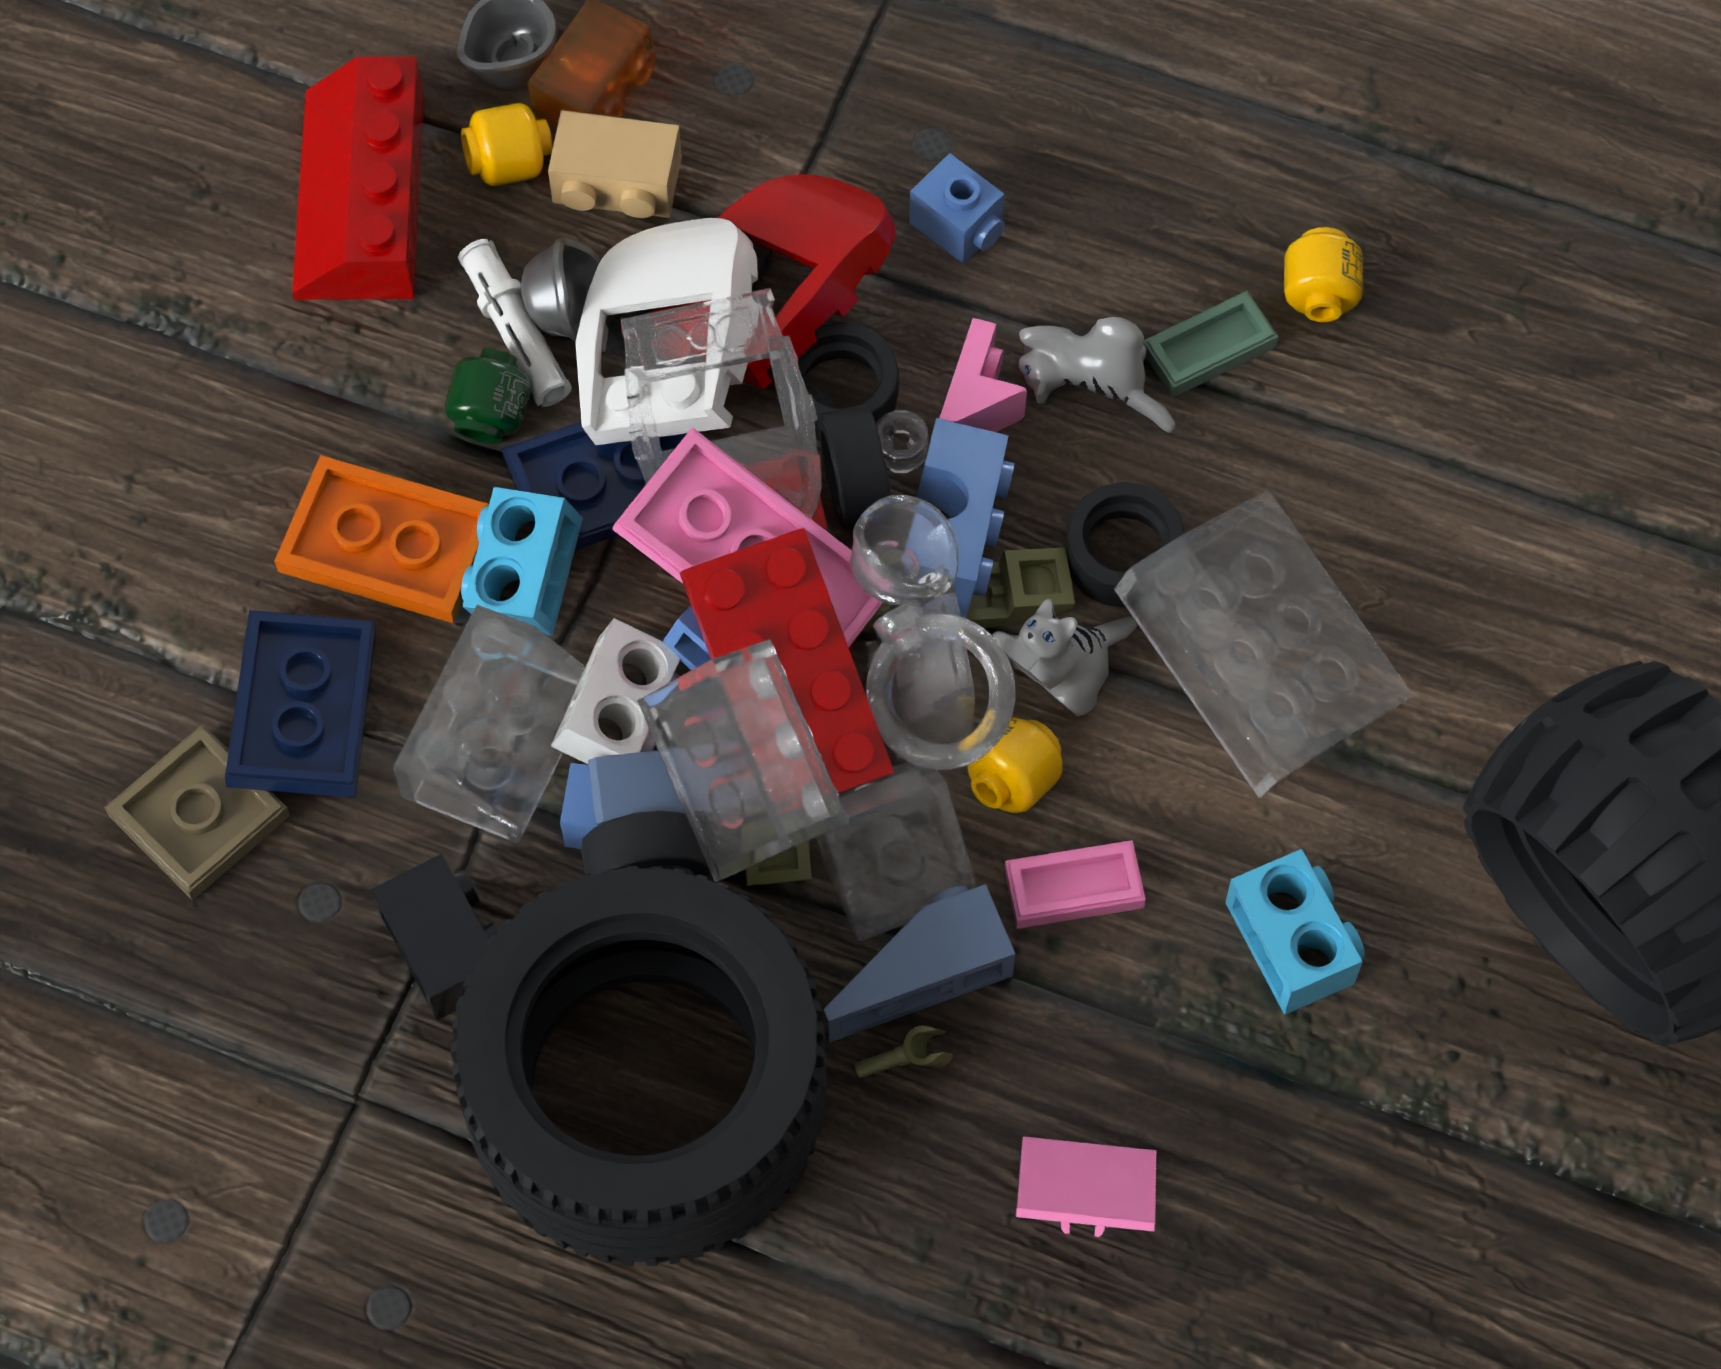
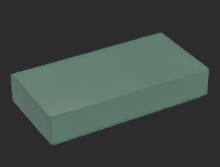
M1245 291L1144 340L1143 344L1146 347L1147 353L1145 358L1173 398L1276 348L1279 336L1249 292Z

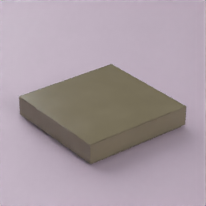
M203 724L104 807L108 816L192 901L290 817L288 808L271 791L226 787L225 773L229 750Z

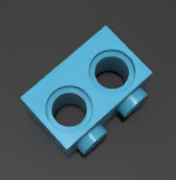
M494 487L489 506H485L482 509L478 518L477 537L479 545L474 564L466 569L461 585V594L464 601L463 607L483 625L553 636L583 517L565 498ZM535 521L532 533L521 541H515L520 527L527 522ZM520 580V585L515 595L508 600L500 601V594L503 588L512 581Z
M1302 849L1232 878L1225 902L1284 1015L1354 985L1363 962L1362 958L1365 956L1362 941L1355 927L1349 921L1342 923L1331 904L1334 901V893L1327 875L1320 866L1311 867ZM1274 893H1287L1293 896L1300 906L1293 910H1282L1274 906L1268 896ZM1307 948L1318 949L1328 957L1330 963L1322 967L1310 966L1300 958L1298 952Z

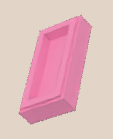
M1133 840L1005 861L1004 870L1016 929L1145 907L1146 899Z

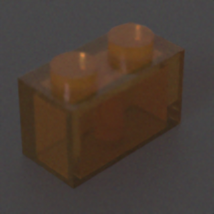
M587 0L528 81L531 108L534 116L538 119H546L548 124L556 128L558 127L561 110L620 118L625 107L626 98L636 84L643 85L654 69L656 54L653 53L651 26L598 0Z

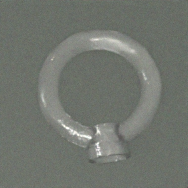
M918 600L907 602L879 618L873 624V627L882 643L874 654L869 667L866 697L882 740L904 760L932 770L961 768L978 761L988 754L1001 740L1009 726L1014 711L1016 695L1015 679L1011 664L997 640L983 627L967 618L946 613L926 614ZM937 639L954 641L969 649L982 664L989 684L988 707L981 723L967 737L949 744H934L913 735L899 719L892 697L894 674L902 658L919 650L931 640Z

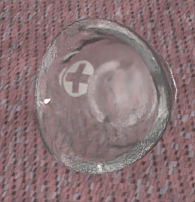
M908 495L887 496L870 505L855 524L850 565L855 580L866 593L876 600L890 605H909L924 597H938L949 590L953 584L959 562L956 538L946 517L931 503Z

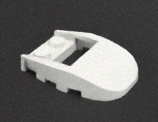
M703 218L653 227L625 238L612 247L600 261L586 297L576 338L581 422L583 429L595 445L685 434L692 427L698 432L730 428L733 416L724 408L729 385L742 384L748 364V359L744 356L743 351L748 331L757 330L759 307L752 301V283L758 280L757 255L751 240L731 221L721 218ZM711 300L706 364L609 378L602 376L601 352L606 351L608 328L605 322L607 315Z

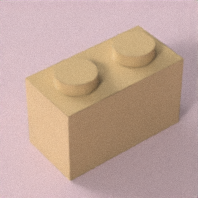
M561 110L548 168L552 202L564 204L571 209L580 211L596 208L623 212L635 218H648L650 216L670 218L682 160L679 125Z

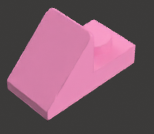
M977 318L972 319L939 419L997 432L1017 423L1025 416L1026 388L997 380L1002 366L1004 350L995 348L996 323Z

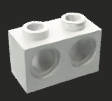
M614 618L598 637L551 747L588 764V760L595 757L653 751L660 731L651 727L659 708L665 711L669 709L683 680V676L674 673L680 657L664 642ZM622 664H632L638 667L645 675L646 685H637L627 679L623 672ZM607 718L617 723L621 728L623 740H612L605 736L599 728L598 719Z

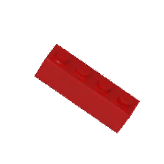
M417 56L356 57L306 90L292 288L294 300L414 299L425 98Z

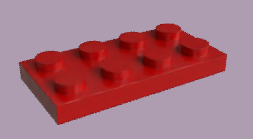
M804 527L680 572L683 585L769 819L894 773Z

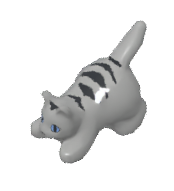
M1121 317L1099 319L1090 332L1084 336L1076 335L1069 329L1057 326H1034L1020 330L1019 335L1021 342L1024 344L1025 355L1020 358L1018 368L1023 373L1026 383L1034 390L1037 404H1044L1051 391L1056 388L1072 384L1084 387L1111 399L1123 400L1127 405L1151 419L1165 432L1172 433L1174 431L1175 421L1167 408L1144 393L1146 377L1143 361L1147 353L1146 347L1143 344L1144 335L1133 322Z
M1046 599L1040 605L1037 612L1026 620L1019 635H1008L1002 631H996L989 640L1014 661L1013 664L1033 682L1041 684L1065 708L1079 717L1086 715L1094 709L1098 693L1109 675L1107 648L1125 640L1137 627V620L1135 617L1128 616L1088 629L1077 625V621L1073 617L1059 619L1054 612L1053 601Z

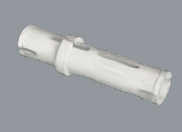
M480 239L470 243L459 253L458 259L479 294L477 303L483 316L492 318L510 354L517 358L516 365L530 377L532 384L531 392L536 404L547 407L560 402L571 392L572 386L559 367L543 334L530 318L525 308L520 281L510 277L492 240Z

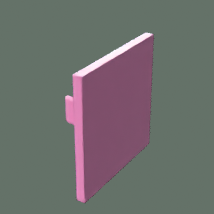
M1023 1136L1016 1217L1059 1221L1065 1234L1070 1232V1223L1095 1225L1094 1237H1100L1105 1230V1226L1154 1232L1156 1150Z

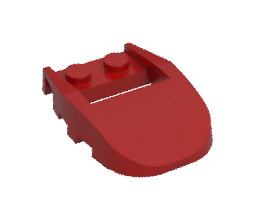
M806 174L788 175L760 184L737 200L718 217L731 221L751 241L814 269L795 290L773 321L758 315L757 330L748 331L743 351L744 356L748 359L743 381L764 390L772 383L767 371L785 352L800 357L818 341L814 332L833 314L844 317L859 300L854 292L855 288L864 275L877 273L890 253L895 240L894 220L878 197L848 183L829 177ZM711 300L654 308L649 320L658 340L706 363Z

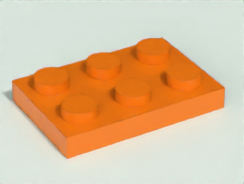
M320 455L274 562L277 571L454 624L463 603L461 594L463 576L466 569L474 564L479 545L477 537L478 518L482 509L485 506H489V504Z

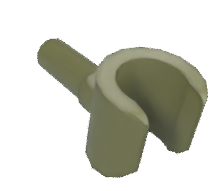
M928 1026L914 1027L906 1035L903 1045L895 1047L894 1050L855 1062L857 1075L859 1078L909 1063L931 1068L944 1067L951 1061L953 1054L940 1052L927 1056L926 1044L931 1037L942 1035L946 1031Z

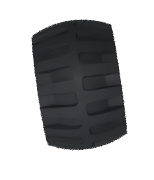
M1642 661L1617 666L1590 676L1566 688L1543 703L1518 724L1495 750L1474 782L1462 809L1467 814L1464 826L1468 837L1475 845L1479 854L1478 859L1486 873L1492 877L1506 898V903L1517 918L1523 921L1558 966L1560 965L1592 1000L1616 1016L1620 1023L1634 1033L1640 1032L1648 1036L1653 1043L1659 1045L1676 1044L1699 1038L1721 1029V703L1711 696L1708 690L1690 677L1685 678L1671 671L1666 664L1656 661L1643 664Z

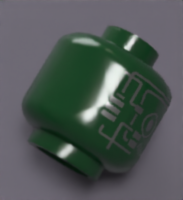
M484 348L481 351L480 357H466L456 363L444 409L447 417L455 423L454 431L457 434L482 443L500 444L503 437L519 432L529 401L532 384L530 377L516 367L517 358L504 351Z

